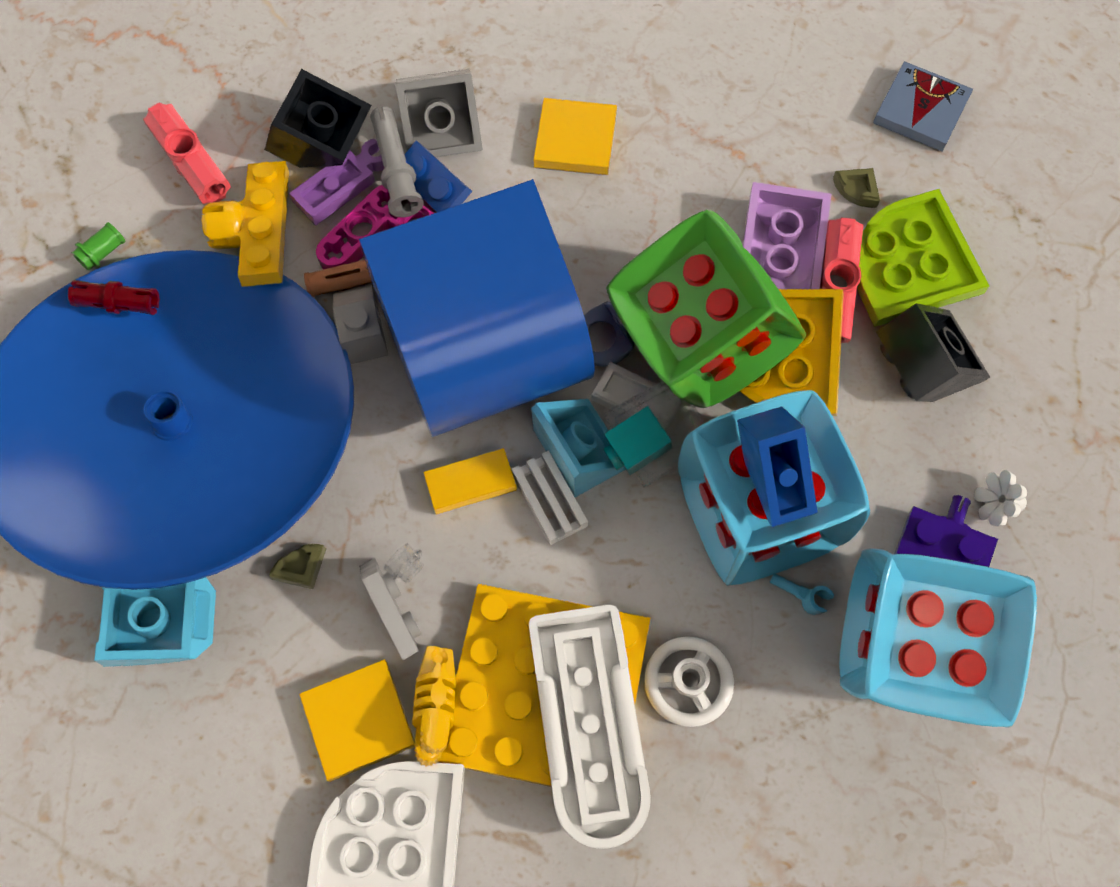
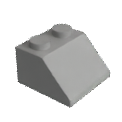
M470 68L396 79L395 86L407 151L416 140L435 157L483 150Z

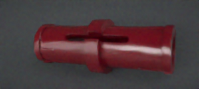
M73 280L71 282L72 287L68 289V300L72 306L106 309L107 313L119 314L121 311H131L155 315L157 313L156 308H159V292L154 288L122 286L123 284L118 281L98 284Z

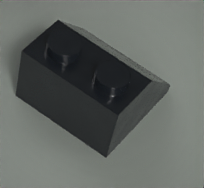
M301 68L270 126L264 150L299 168L341 166L372 105Z
M916 303L876 331L882 342L880 345L882 354L891 364L896 366L902 377L900 378L902 389L915 401L935 402L990 378V375L950 310Z

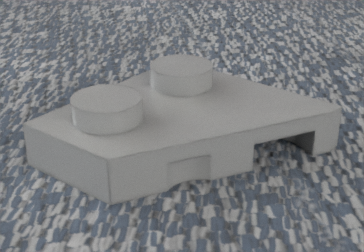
M375 558L360 565L361 580L402 660L419 652L414 638L420 636L421 632L410 611L404 614L401 613L395 600L401 596V593L390 571L382 574Z

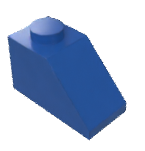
M782 406L738 419L737 423L744 462L769 524L775 527L818 513L805 427Z

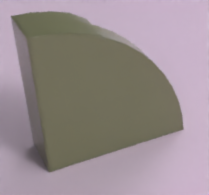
M873 168L835 171L833 182L844 198L862 207L877 208L880 197Z
M306 544L292 551L284 558L281 557L274 564L269 577L272 580L313 589L326 552L325 546Z

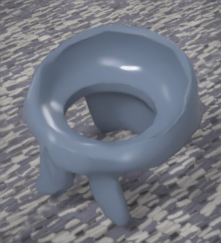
M606 301L584 314L587 328L598 322H606L611 324L616 331V340L608 350L603 352L593 351L594 364L596 366L606 367L610 362L617 364L629 356L630 352L634 349L635 343L623 326L611 302Z

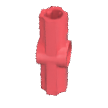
M159 102L148 108L147 116L143 119L144 123L169 156L177 172L184 177L202 204L219 202L226 198V193L231 188L230 183L203 148L196 133L189 129L173 105Z
M843 217L828 221L819 289H843L841 343H849L852 336L856 290L861 280L859 262L863 224L857 222L856 219ZM830 276H841L845 279L847 287L834 285Z

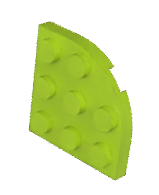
M940 189L908 197L884 207L870 219L863 230L859 262L861 280L857 286V291L874 327L889 323L916 303L939 308L985 294L990 287Z

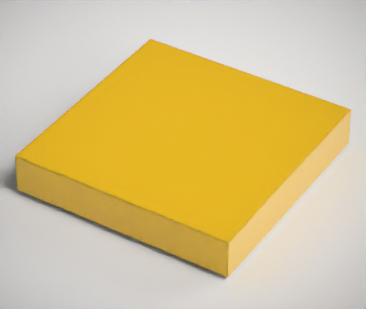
M544 98L533 159L534 167L608 175L617 105Z
M385 659L299 693L326 779L329 782L416 747L392 674Z

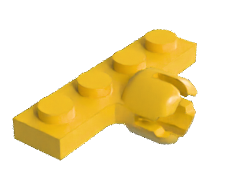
M286 161L248 164L245 196L242 201L210 202L202 209V230L204 235L210 239L207 242L208 246L216 250L240 248L238 278L242 287L282 283L289 170Z

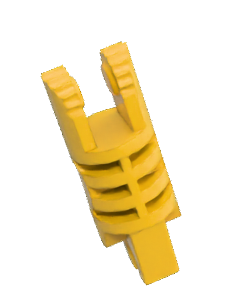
M436 646L426 647L415 683L412 725L416 728V747L414 751L416 752L417 762L425 765V767L428 765L432 767L441 758V754L446 749L449 741V730L454 724L456 676L453 650Z

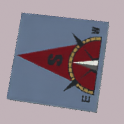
M904 61L873 123L943 152L973 89Z

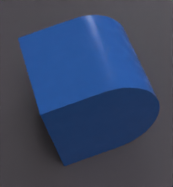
M534 179L359 239L370 279L432 438L594 377L593 349L582 307Z

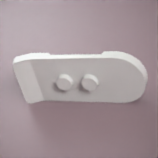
M602 605L536 615L530 618L529 630L557 817L564 830L573 839L585 846L597 849L620 846L631 840L643 827L650 810L651 795L619 610L614 605Z

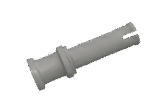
M382 106L384 120H381L378 108H375L370 114L384 165L381 182L389 192V212L396 217H409L422 209L423 199L415 190V170L406 163L394 111L390 107Z

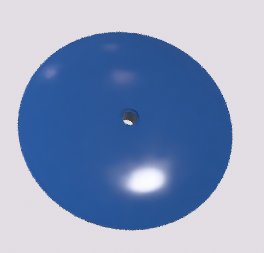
M195 250L164 251L140 255L114 262L75 279L98 284L118 281L123 284L122 286L157 289L160 302L159 308H156L157 313L155 315L131 311H121L119 314L107 313L106 309L72 306L68 300V289L72 287L71 282L51 294L33 308L0 344V535L23 556L58 576L82 584L112 589H152L189 583L233 567L265 549L304 516L322 494L340 462L351 430L354 411V382L351 364L346 349L341 347L337 328L324 308L306 290L285 275H283L282 283L242 287L238 278L239 256ZM174 413L170 418L164 419L167 415Z

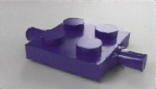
M954 495L947 516H938L913 506L907 517L894 554L923 555L989 567L998 539L976 531L965 524L964 519L971 501L965 497L961 502L963 496Z

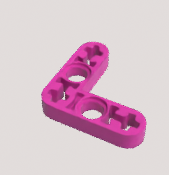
M379 185L319 242L316 248V255L320 266L324 270L358 262L364 256L359 239L408 223L411 219L422 218L434 213L423 205L418 213L409 217H396L389 212L388 204L383 207L381 204L383 201L388 203L390 199L388 189L383 185ZM364 222L372 225L371 231L364 236H356L352 233V229L358 223ZM331 252L335 254L341 252L342 257L338 259L333 256L329 259L328 254Z

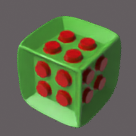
M704 210L692 215L669 230L626 264L606 287L616 314L650 367L668 385L674 395L698 408L713 406L733 396L785 359L806 337V332L802 328L797 316L759 262L743 247L735 231L721 216L712 210Z

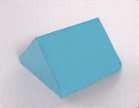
M589 399L540 402L531 408L533 431L545 451L549 450L574 497L626 470L624 466L616 470L603 449L609 443L604 434L609 430Z

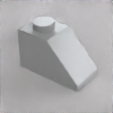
M373 284L334 292L333 312L342 349L347 351L350 364L388 356Z

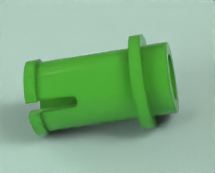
M107 222L104 227L83 244L77 242L75 244L76 249L71 253L89 271L93 267L98 269L101 266L99 262L126 241L121 233L112 224Z

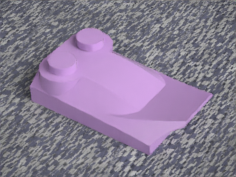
M753 182L746 213L743 247L759 262L778 289H819L832 194Z

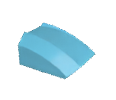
M207 577L163 588L131 590L102 587L104 594L99 642H96L94 660L103 667L151 665L196 659L213 643L216 590Z

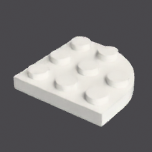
M404 761L380 766L360 776V779L350 785L339 797L335 798L320 822L313 842L307 887H454L464 765L436 763L432 767L429 765L425 767V765H421L417 761Z

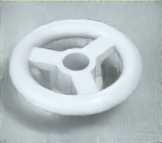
M686 636L671 639L655 650L645 669L644 685L651 705L664 719L679 726L697 727L714 721L726 710L733 695L734 676L729 661L720 649L704 639ZM681 650L698 651L694 658H686L680 661L673 673H659L661 665L671 654ZM709 659L716 665L721 681L719 694L712 704L704 693L710 683V671L706 666ZM685 673L694 674L697 677L698 684L694 687L686 686L682 681V675ZM659 688H676L679 693L692 699L698 712L684 713L672 708L663 699Z

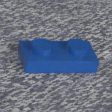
M417 140L404 154L406 163L413 167L416 173V181L414 182L416 192L436 212L462 204L472 193V190Z

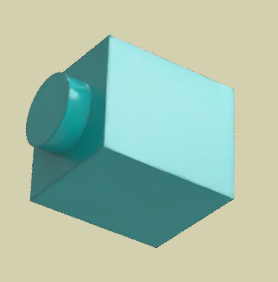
M649 406L641 409L604 434L609 443L603 449L616 470L624 466L630 476L672 449L671 439Z

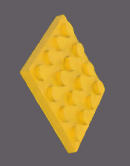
M482 584L477 585L456 674L454 724L449 730L447 747L442 752V756L438 759L437 763L463 764L465 769L552 787L529 621L530 618L536 615L593 606ZM619 612L634 703H636L650 618Z

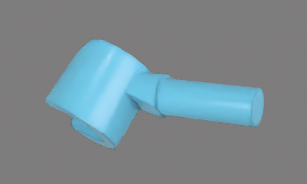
M775 573L770 580L771 584L800 599L804 610L808 614L819 615L827 612L826 609L816 605L814 601L815 594L826 600L834 598L832 590L826 586L808 589Z

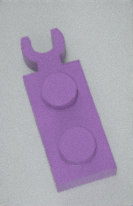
M370 139L365 142L361 148V153L357 156L349 151L343 165L324 167L289 193L292 202L315 226L375 182L373 171L384 170L381 155L372 156L379 151L377 141Z

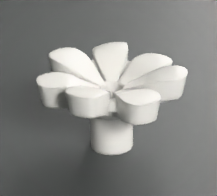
M1003 470L1000 475L995 472L988 474L986 484L989 488L979 487L975 490L974 499L985 503L978 511L979 517L982 520H989L992 526L1006 525L1008 517H1017L1027 505L1025 498L1027 496L1026 488L1016 484L1015 474L1008 470Z

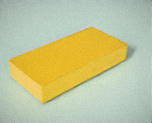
M504 448L423 472L436 515L517 491Z

